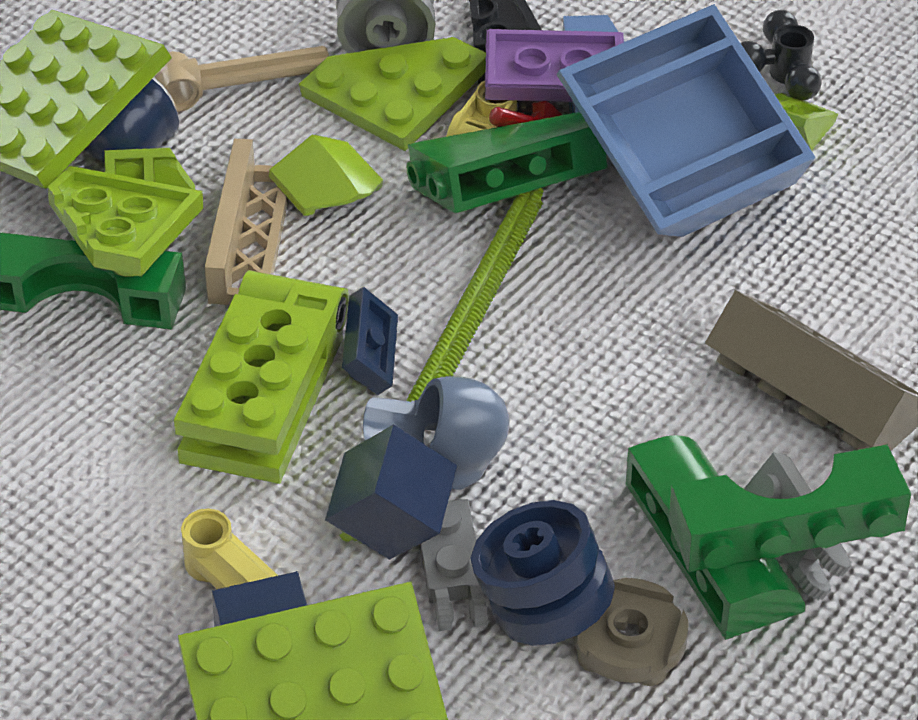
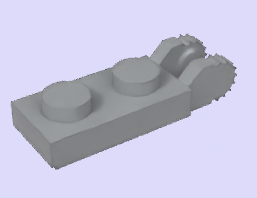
M774 452L744 488L753 494L775 499L795 498L812 492L791 458L786 454ZM841 543L829 548L818 547L783 555L793 570L792 576L799 583V587L808 596L818 601L820 599L823 600L832 590L830 588L832 585L826 579L827 576L819 563L828 572L838 577L840 575L843 576L852 566V561L846 555L847 552Z
M468 499L448 501L440 534L419 544L429 603H434L439 631L452 630L454 611L450 601L469 600V615L474 627L488 625L485 594L475 577L470 559L476 542V536Z

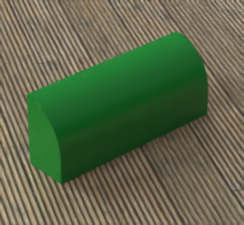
M669 435L629 447L625 484L725 640L805 612L804 599L776 558H761L730 564L720 569L709 568L688 572L669 523L671 485L719 476V474L697 442L686 436Z

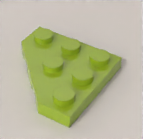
M455 37L328 56L299 83L301 96L406 151L408 144L415 143L486 72V53Z
M69 166L48 186V201L53 211L94 267L111 270L121 276H142L203 209V191Z

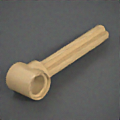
M325 46L198 65L196 58L189 59L183 53L172 51L169 52L172 59L154 78L168 91L177 112L192 108L202 98L203 90L310 74L329 56V53Z

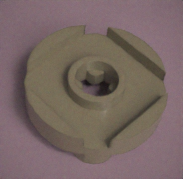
M636 578L614 580L615 590L611 605L596 623L573 637V642L578 652L577 660L579 665L586 671L597 673L614 681L640 683L644 686L659 685L666 679L667 672L677 666L685 653L689 626L686 613L683 609L681 614L680 609L673 604L674 596L667 589L656 583ZM628 623L638 625V633L640 635L626 636L616 629L625 630Z

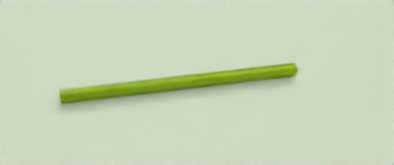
M542 188L515 196L499 229L490 242L491 244L488 246L478 268L474 272L470 283L467 285L468 287L465 289L448 324L445 326L446 328L436 343L437 345L434 347L411 393L408 395L407 401L418 400L426 385L432 379L454 376L455 369L458 368L460 360L463 359L462 356L465 355L464 352L467 351L471 339L474 338L473 335L476 334L477 327L480 326L501 282H503V278H505L507 271L510 269L509 267L512 265L511 263L514 261L513 259L516 257L515 255L518 253L517 251L520 249L519 247L522 246L526 238L525 236L530 230L529 228L532 227L536 219L535 217L540 211L539 209L544 204L541 201L544 193ZM343 531L339 534L340 538L346 543L353 540L363 544Z

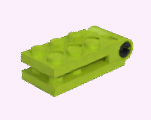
M251 270L245 273L239 292L234 295L174 418L175 435L183 436L177 449L179 464L277 484L281 483L343 340V329L347 319L349 301L347 288Z

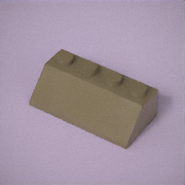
M737 290L734 291L705 341L706 345L720 353L716 359L719 364L741 376L744 375L746 370L761 378L756 385L759 389L781 401H784L787 395L802 404L798 410L801 415L822 427H826L829 421L844 430L840 438L858 450L888 444L892 451L918 427V392L774 305Z

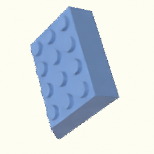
M715 4L560 69L557 73V77L659 235L684 237L796 184L816 158Z

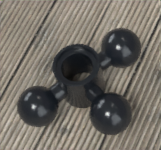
M775 10L763 22V33L766 39L773 44L772 49H763L758 43L753 41H743L741 45L759 72L762 71L765 65H770L769 73L771 77L777 82L785 84L786 90L791 97L802 101L812 99L818 94L822 85L820 73L811 66L814 34L810 29L798 25L797 19L789 11Z

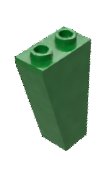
M580 112L408 144L410 161L406 165L407 176L412 187L455 214L608 168L606 152Z

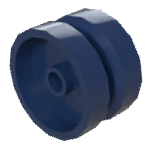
M549 500L523 505L508 511L489 524L475 542L470 557L473 572L483 593L489 598L491 610L500 629L513 641L531 646L559 643L579 635L592 626L611 605L615 590L611 571L603 552L599 549L587 515L574 504Z

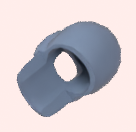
M446 376L432 379L426 385L418 400L409 402L388 398L370 399L366 404L363 416L364 441L394 424L424 444V431H435L429 448L457 465L452 489L462 490L480 480L488 464L505 445L510 420L504 400L489 385L471 378Z

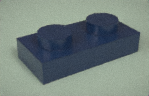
M363 286L349 296L342 369L352 379L361 382L378 396L393 386L398 314Z

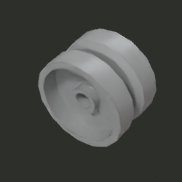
M336 0L337 35L343 49L347 53L434 40L436 25L433 7L434 0Z

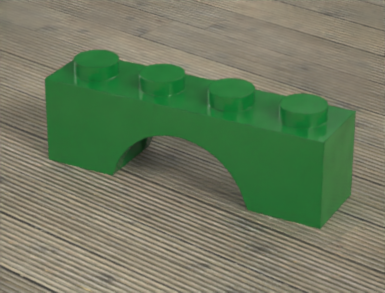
M0 232V310L27 313L37 303L50 296L70 291H86L99 294L112 301L121 313L123 324L172 330L186 291L182 252L164 251L142 276H121L114 271L94 267L76 241Z
M888 444L834 454L832 471L828 479L816 490L795 498L775 499L753 494L737 485L727 475L672 484L669 523L688 572L709 568L720 569L730 564L761 558H777L787 553L818 547L829 548L839 543L870 537H886L892 533L905 531L911 492Z

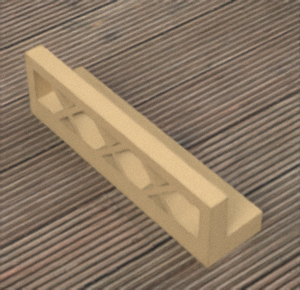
M234 138L204 267L208 304L230 305L234 295L239 292V288H232V284L242 279L249 270L274 275L289 199L278 186L264 194L254 187V182H274L269 178V169L273 166L255 165L253 139ZM261 210H264L272 217L257 226L247 219ZM254 242H257L265 249L250 259L240 251Z

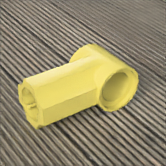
M210 508L199 509L190 513L184 519L181 526L185 570L194 579L210 582L216 589L278 576L232 533L231 522L224 513Z

